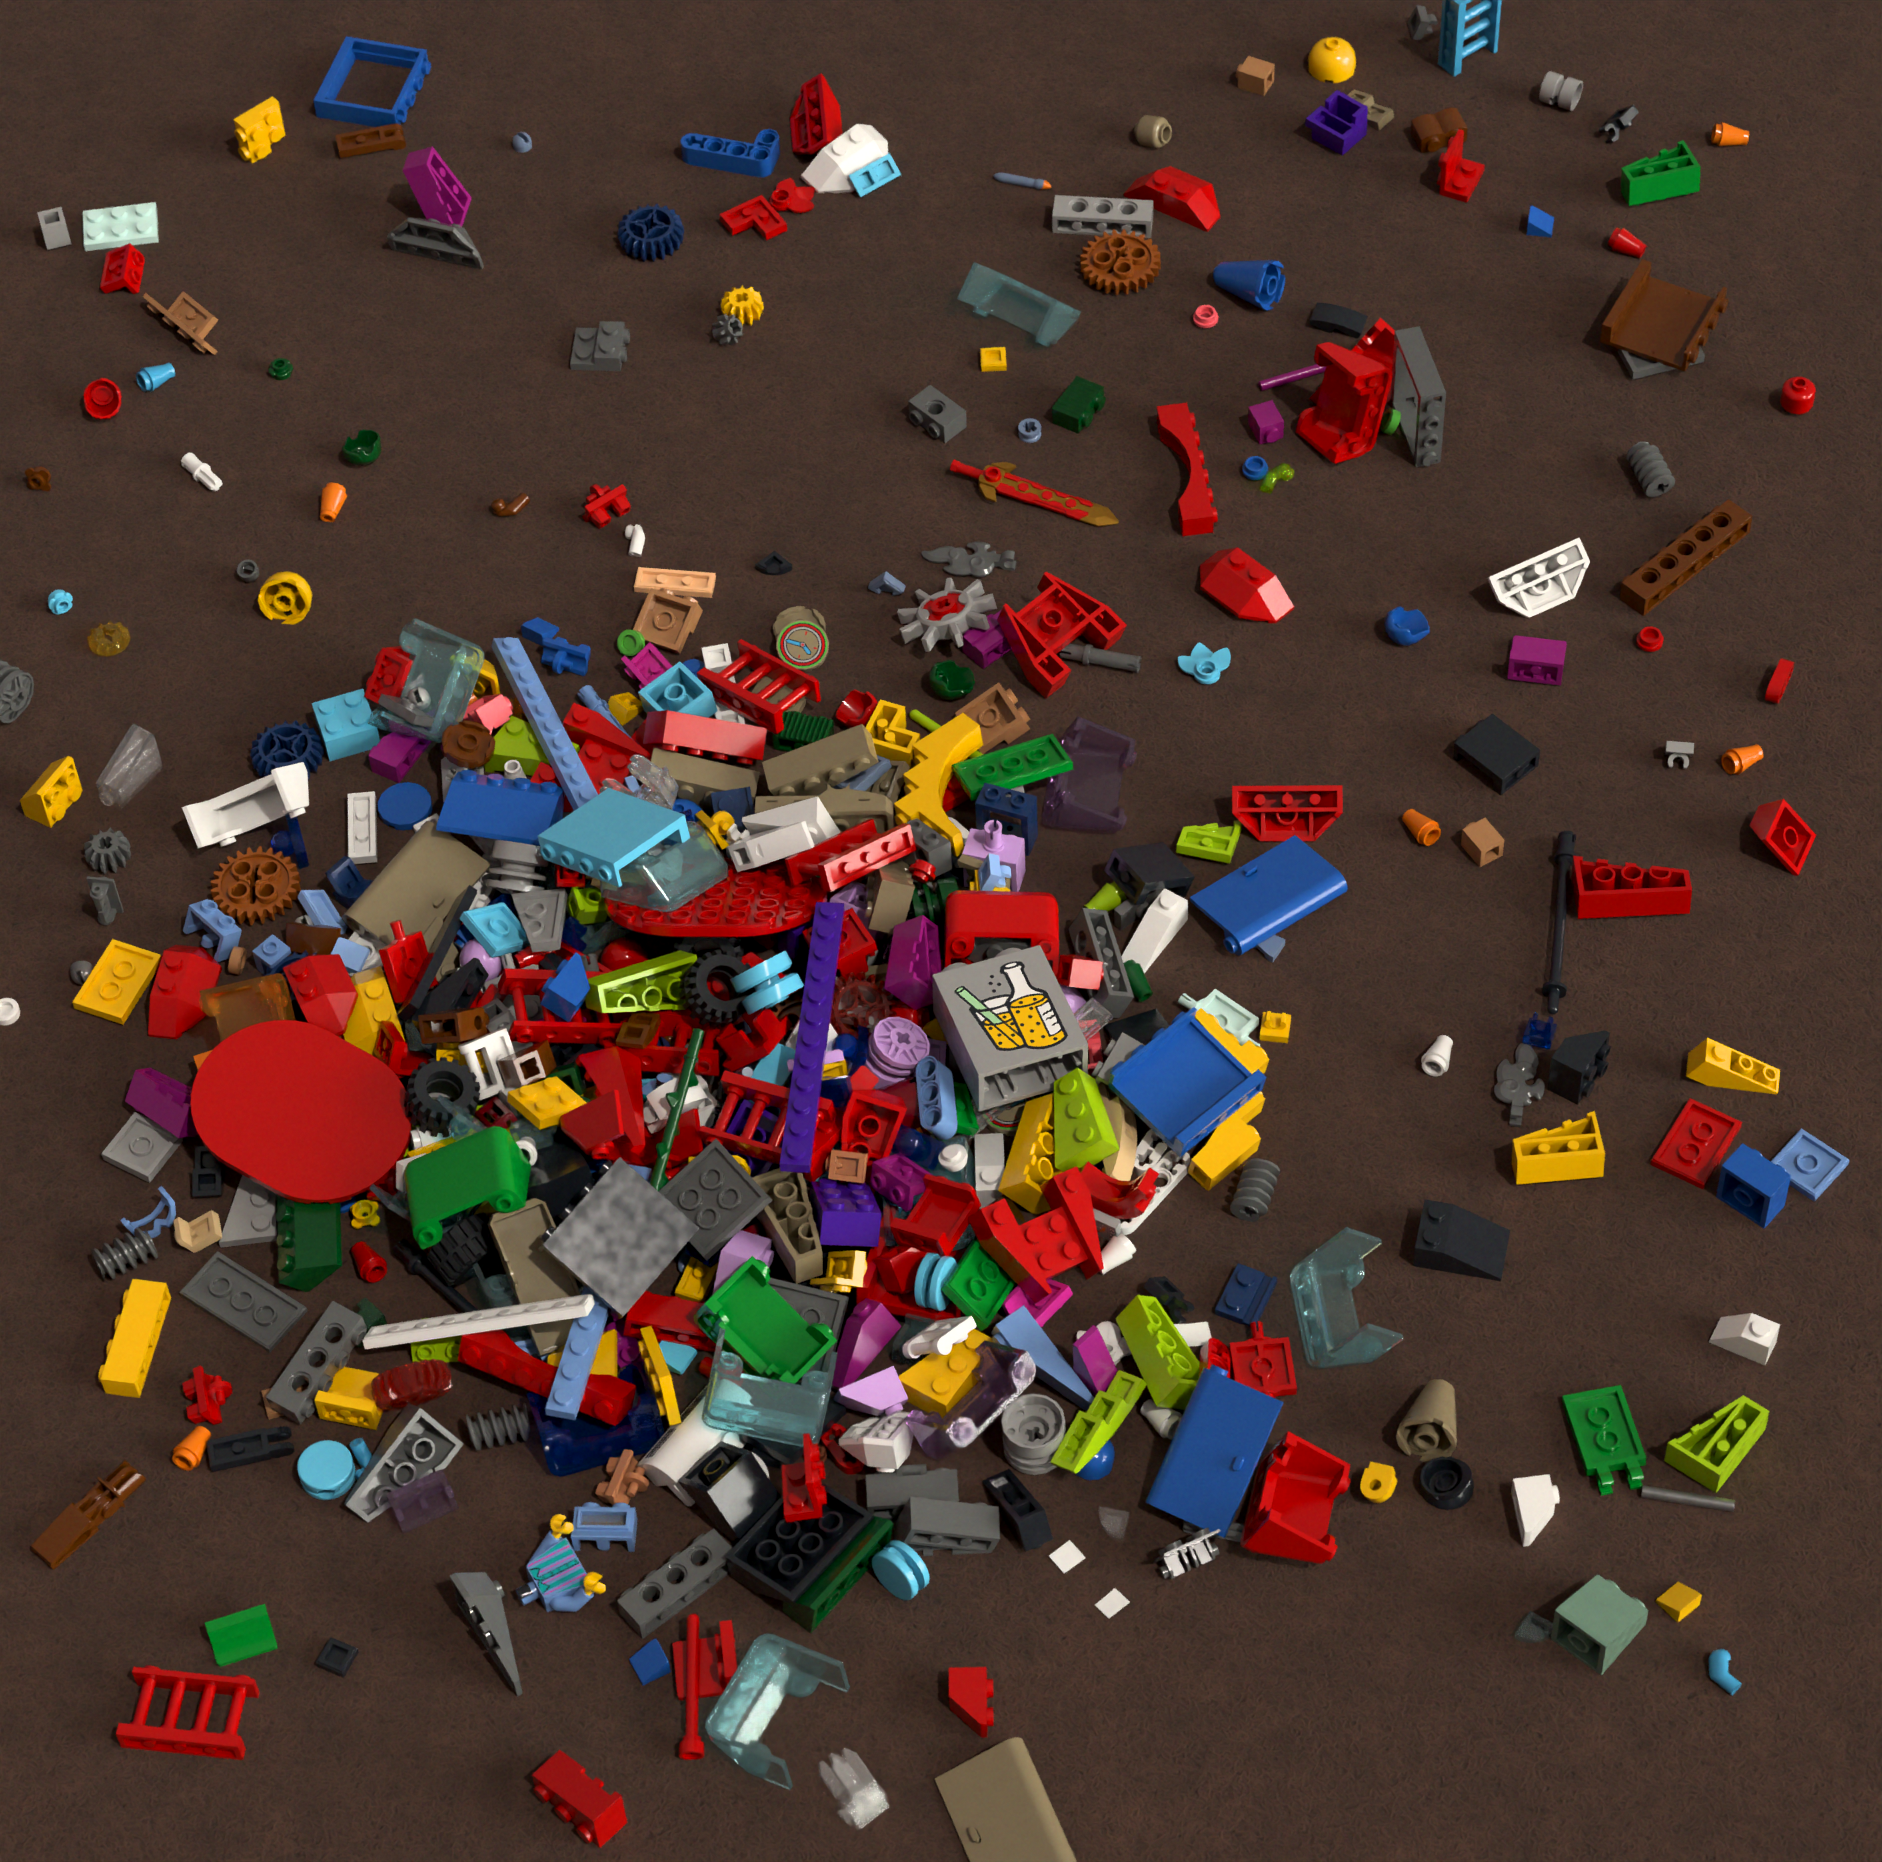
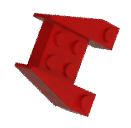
M1046 571L1037 587L1041 592L1038 597L1018 613H1015L1007 603L1004 604L997 618L1027 680L1045 699L1065 684L1071 672V669L1056 655L1081 634L1095 648L1107 650L1120 640L1127 626L1109 606Z
M573 703L563 721V727L571 742L579 745L581 750L578 756L598 795L608 788L623 793L625 789L624 778L632 776L634 771L647 775L652 756L648 751L600 713ZM540 762L530 781L540 784L543 782H553L557 786L562 787L552 767ZM565 794L563 812L572 813L574 810Z
M1077 1166L1053 1176L1040 1186L1052 1210L1044 1215L1018 1225L1004 1198L980 1209L968 1218L981 1246L1035 1303L1052 1293L1046 1280L1079 1265L1086 1279L1093 1277L1104 1269L1091 1194Z

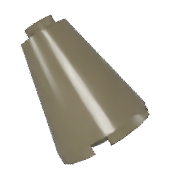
M1434 1379L1429 1381L1400 1423L1396 1439L1398 1446L1405 1454L1411 1456V1453L1420 1455L1422 1457L1419 1461L1427 1463L1433 1458L1449 1457L1457 1446L1455 1390L1445 1380Z

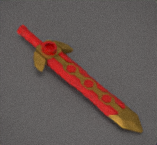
M953 460L951 463L950 471L979 480V491L987 500L996 502L997 492L1097 527L1119 523V520L1108 507L1010 474L1011 471L1016 469L1014 464L1008 462L992 463L985 466L983 470H980L957 460Z

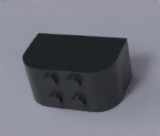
M561 1126L533 1138L536 1143L537 1160L531 1166L526 1200L537 1198L544 1201L556 1227L562 1221L559 1215L570 1203L575 1207L582 1199L578 1194L589 1181L593 1185L595 1184L587 1162L576 1144L561 1130Z

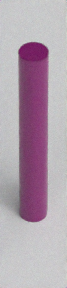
M1315 364L1259 381L1258 385L1261 391L1324 373L1326 367H1320Z

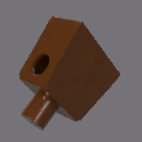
M482 1007L460 1008L418 1015L422 1044L461 1042L482 1037L487 1034V1027L490 1022L488 1014L484 1012ZM452 1021V1029L446 1032L443 1029V1023Z

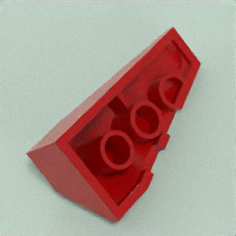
M876 1089L852 1090L842 1115L841 1150L868 1154L865 1184H869L871 1188L873 1161L889 1156L907 1107L901 1097ZM840 1180V1183H848V1181ZM871 1188V1191H872L873 1195H874V1193H875L876 1190H874L873 1188Z

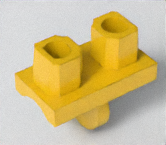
M702 810L697 812L695 815L699 821L688 828L693 840L705 852L716 845L722 850L729 846L728 842L721 835H726L728 829L734 824L732 815L726 811H719L710 818Z

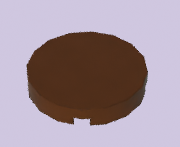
M459 721V724L454 726L451 724L443 732L441 750L451 763L459 767H481L493 757L495 739L490 734V730L484 725L473 721Z

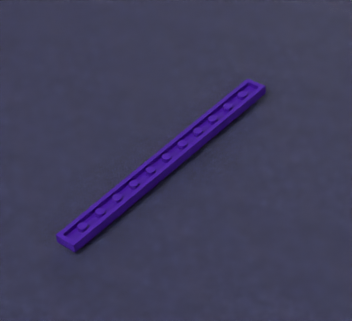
M816 902L780 1158V1171L810 1173L844 920V903Z

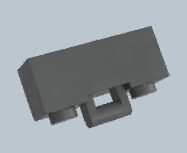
M926 1464L901 1465L896 1469V1473L876 1472L872 1475H866L868 1512L877 1517L889 1520L898 1519L910 1497L926 1496L929 1499H954L959 1502L957 1469L937 1468L933 1471H927Z

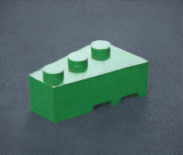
M1684 140L1677 142V147L1669 151L1665 148L1660 150L1659 155L1651 159L1644 157L1622 167L1621 194L1627 204L1632 206L1700 191L1701 166Z

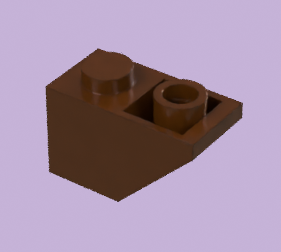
M543 1040L497 1060L506 1087L529 1085L548 1076L557 1067L548 1040Z

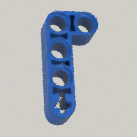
M765 129L758 133L754 144L690 133L681 138L682 159L686 164L755 177H767L773 172L780 156L779 135L775 130Z

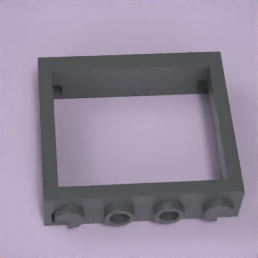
M1420 326L1397 330L1394 332L1393 376L1390 402L1393 409L1401 412L1399 425L1415 466H1430V464L1441 462L1446 391Z

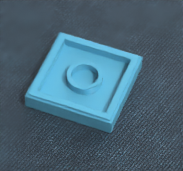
M504 902L464 911L459 918L492 958L521 951L529 946L521 922Z

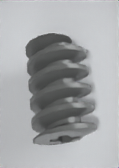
M1644 441L1634 444L1628 450L1626 459L1642 486L1644 493L1648 497H1657L1672 489L1675 485V479L1671 475L1670 469L1667 468L1662 454L1659 453L1658 447Z
M1250 1158L1246 1161L1230 1205L1231 1212L1237 1218L1256 1222L1259 1220V1216L1267 1213V1206L1271 1202L1270 1196L1274 1193L1273 1187L1277 1184V1177L1280 1175L1279 1167L1273 1162L1260 1158Z
M135 1228V1238L128 1232L124 1233V1243L117 1237L114 1238L113 1248L106 1242L103 1243V1253L96 1248L91 1250L93 1260L104 1281V1274L106 1273L112 1279H115V1269L117 1268L123 1274H126L127 1263L136 1269V1259L138 1258L147 1264L148 1253L155 1259L159 1258L154 1243L146 1229L144 1233L140 1228Z
M525 1402L523 1403L522 1412H519L515 1404L511 1406L510 1414H507L505 1409L500 1407L498 1417L489 1409L486 1419L482 1417L480 1412H476L475 1421L472 1422L468 1414H466L470 1440L477 1451L481 1450L482 1441H485L488 1448H492L494 1439H497L500 1446H504L506 1436L509 1437L513 1444L517 1442L518 1434L521 1435L524 1441L529 1439L531 1429Z

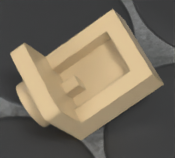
M212 1210L189 1223L180 1217L173 1220L176 1242L193 1253L222 1239L219 1214Z

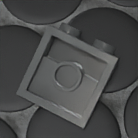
M600 321L599 328H576L570 362L571 370L621 371L622 362L627 361V347H625V344L630 342V329L625 328V322Z

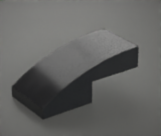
M1317 303L1309 323L1328 333H1332L1334 329H1337L1358 339L1368 316L1343 306Z
M195 1146L192 1197H222L225 1164L215 1158L205 1146Z

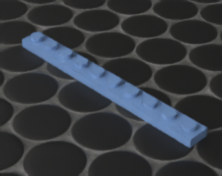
M493 638L491 647L575 811L596 797L598 793L519 638Z
M628 1164L648 1183L650 1182L651 1168ZM585 1285L581 1295L592 1294L595 1305L588 1316L574 1318L545 1408L546 1415L576 1420L609 1315L610 1308Z

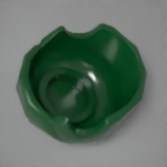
M360 430L355 439H351L348 436L342 447L344 458L355 465L373 463L381 454L379 433L373 430Z

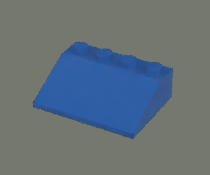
M473 770L458 771L451 781L436 830L540 846L538 835L563 818L565 792L562 787L557 786L553 782H543L540 784L533 783L526 778H516L513 780L504 778L500 774H489L487 776L477 774Z

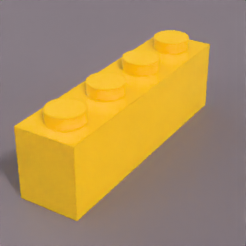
M132 1279L129 1290H125L123 1295L124 1307L122 1313L118 1314L115 1320L116 1332L114 1338L110 1339L107 1345L108 1357L105 1365H101L99 1370V1382L102 1383L106 1394L140 1398L171 1300L167 1283Z

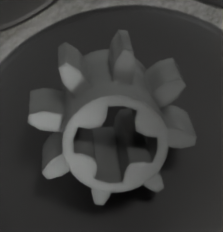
M734 314L717 316L718 322L712 323L713 337L720 341V345L738 343L737 337L743 336V327L740 320L735 318Z

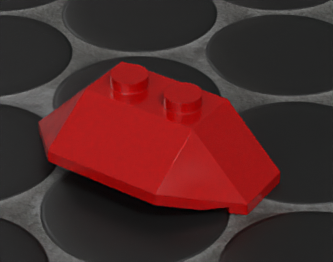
M821 73L802 84L799 91L801 94L795 103L790 117L793 152L797 155L819 153L825 146L843 134L840 105Z
M1172 166L1156 170L1136 179L1124 193V196L1129 199L1153 200V209L1205 232H1208L1220 218L1213 185Z
M1238 547L1219 550L1200 564L1201 590L1238 618L1277 623L1294 609V605L1276 575Z
M1343 785L1232 786V814L1259 842H1284L1294 835L1302 841H1316L1343 813Z
M174 945L164 950L150 994L149 1037L178 1039L182 1036L183 1032L192 1028L208 1015L222 968L203 947Z
M310 954L283 966V970L307 1022L319 1026L338 1037L345 1034L348 1026L347 1022L352 1015L358 993L340 955Z

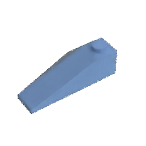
M1024 1305L995 1325L991 1332L993 1335L992 1340L1001 1352L1005 1351L1011 1359L1085 1411L1089 1409L1094 1397Z

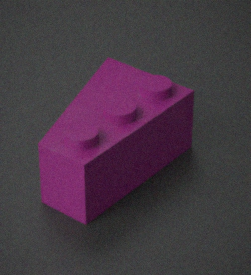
M433 146L408 153L402 171L426 219H435L440 223L462 226L472 197Z
M921 915L894 926L884 989L914 1010L933 1004L932 975L942 971L938 926Z
M151 1067L135 1070L125 1102L177 1138L196 1137L198 1135L191 1114L192 1088Z

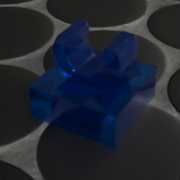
M570 916L563 927L561 941L582 953L587 944L580 938L585 935L588 928L580 924L579 920Z
M1534 1013L1532 1018H1529L1522 1043L1550 1050L1556 1034L1557 1024L1553 1023L1554 1019L1549 1016L1547 1022L1537 1020L1538 1013Z

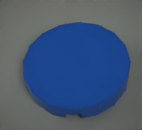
M410 782L395 784L381 794L378 801L379 816L387 826H393L401 831L411 830L413 825L425 820L429 813L431 815V796L427 789L419 784Z

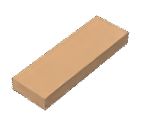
M638 567L634 591L649 593L650 588L659 591L660 588L672 591L675 595L712 598L716 574Z

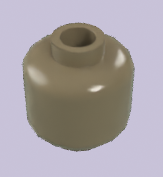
M1145 115L1136 123L1134 134L1140 145L1162 148L1171 139L1172 129L1164 117Z

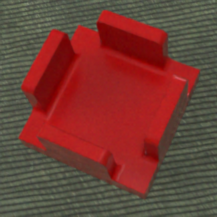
M853 908L844 912L837 969H839L840 976L844 982L868 972L866 955H869V957L875 956V951L878 950L876 942ZM813 926L802 931L803 938L809 948Z
M763 1007L750 1015L747 1012L742 1015L745 1022L751 1028V1033L746 1035L743 1030L737 1031L732 1023L725 1026L716 1037V1041L727 1055V1059L722 1065L733 1072L769 1055L793 1025L789 1018L785 1016L777 1019L770 1008L766 1009Z

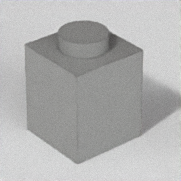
M61 207L37 212L47 250L71 244Z

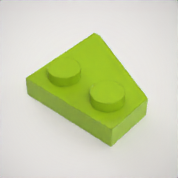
M1237 820L1234 821L1233 826L1218 828V823L1183 827L1177 843L1176 853L1230 864L1242 830V823Z

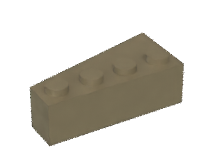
M863 724L762 762L769 791L774 796H817L827 790L828 784L830 787H834L879 763L872 735Z
M653 748L643 796L647 802L663 806V804L670 800L680 798L695 802L701 809L713 810L711 793L750 787L752 802H754L760 772Z
M900 859L865 875L867 880L865 884L866 896L864 904H866L864 917L868 918V929L893 934L894 926L906 921L915 885H913V879H911L909 865Z
M780 1168L753 1177L755 1182L772 1199L756 1215V1218L768 1238L772 1239V1245L794 1282L798 1284L822 1275V1248L813 1219L812 1207L808 1199L803 1174L782 1172Z

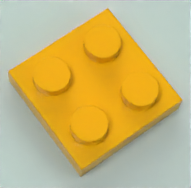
M557 1076L509 1091L507 1102L539 1130L559 1124L560 1117L563 1114L587 1103Z

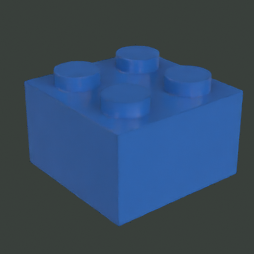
M1742 1143L1721 1167L1716 1197L1764 1229L1785 1206L1791 1174L1787 1173L1782 1166L1775 1165L1763 1157L1756 1149H1751Z

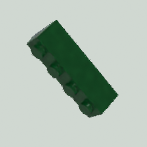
M276 1194V1219L278 1221L277 1269L279 1283L309 1292L342 1266L340 1202L333 1204L329 1202H311L310 1204H305Z
M874 1516L870 1524L795 1604L784 1601L782 1612L809 1633H812L872 1567L873 1556L883 1550L891 1540L893 1522L889 1519Z

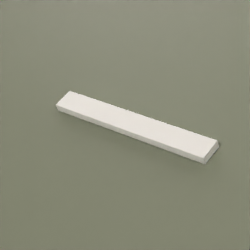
M592 1294L373 1326L362 1341L365 1349L585 1317L588 1316L595 1302Z

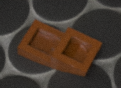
M298 922L286 923V945L290 947L292 952L295 950V952L303 953L306 950L309 954L315 952L317 954H331L337 939L341 937V928L323 924L313 926Z
M640 1011L632 1012L629 1021L623 1022L615 1041L616 1046L646 1048L660 1026V1014Z

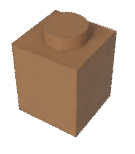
M1248 56L1245 62L1238 66L1236 71L1238 88L1265 96L1274 82L1275 64Z
M1483 818L1468 824L1462 829L1461 846L1477 865L1482 867L1503 856L1504 839L1489 821Z

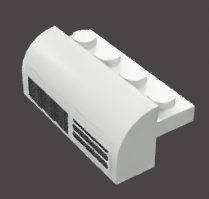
M727 1379L711 1380L680 1415L681 1423L672 1425L637 1466L645 1469L644 1474L656 1486L667 1485L686 1506H692L695 1501L682 1488L678 1480L720 1441L743 1448L747 1442L743 1441L742 1433L762 1414L750 1402L752 1397L743 1388Z

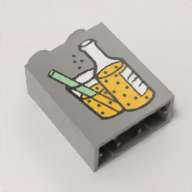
M1040 945L1023 950L1008 948L998 953L994 958L969 965L966 963H954L944 968L940 973L932 975L933 1012L979 1111L1053 1091L1054 1081L1076 1068L1088 1074V1043Z

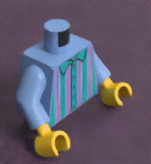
M556 1514L552 1517L550 1522L552 1530L545 1536L526 1565L530 1582L516 1589L522 1605H526L539 1598L547 1612L552 1610L576 1612L594 1597V1593L602 1594L606 1590L605 1584L597 1582L602 1578V1575L596 1572L587 1574L567 1538L562 1539V1534H570L573 1530V1524L570 1522H565L561 1527L562 1522L566 1518L565 1515Z

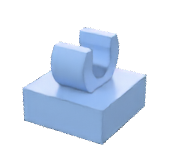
M988 853L979 868L980 891H993L995 886L1004 888L1006 886L1005 877L1011 878V868L1006 865H1000L999 855Z

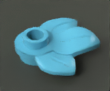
M1200 642L1192 650L1191 656L1178 657V664L1181 670L1194 675V678L1202 684L1215 683L1220 678V672L1226 669L1231 661L1228 648H1223L1213 653Z

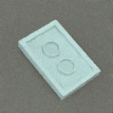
M156 202L83 211L85 251L122 247L129 243L140 245L159 242Z

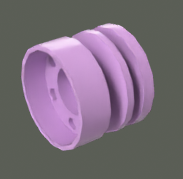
M901 1017L885 1018L876 1025L868 1042L858 1056V1069L860 1066H865L879 1078V1082L873 1087L875 1089L907 1078H915L918 1062L929 1055L930 1043L928 1037L918 1025L908 1019Z

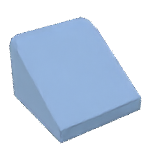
M339 937L331 954L340 955L348 972L359 973L366 962L370 950L355 942Z

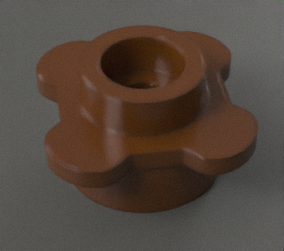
M37 466L26 469L25 475L28 477L27 487L29 489H41L43 491L51 489V484H49L51 474L46 468Z

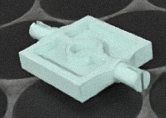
M1214 989L1206 998L1195 1001L1186 993L1180 996L1179 1004L1188 1010L1195 1007L1198 1011L1202 1008L1207 1014H1212L1227 1033H1231L1237 1038L1240 1046L1244 1045L1248 1040L1255 1046H1260L1259 1043L1248 1037L1259 1025V1018L1217 989Z

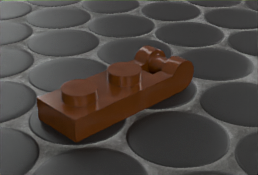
M390 124L335 135L340 158L391 148L400 150L406 147L403 128L400 124Z

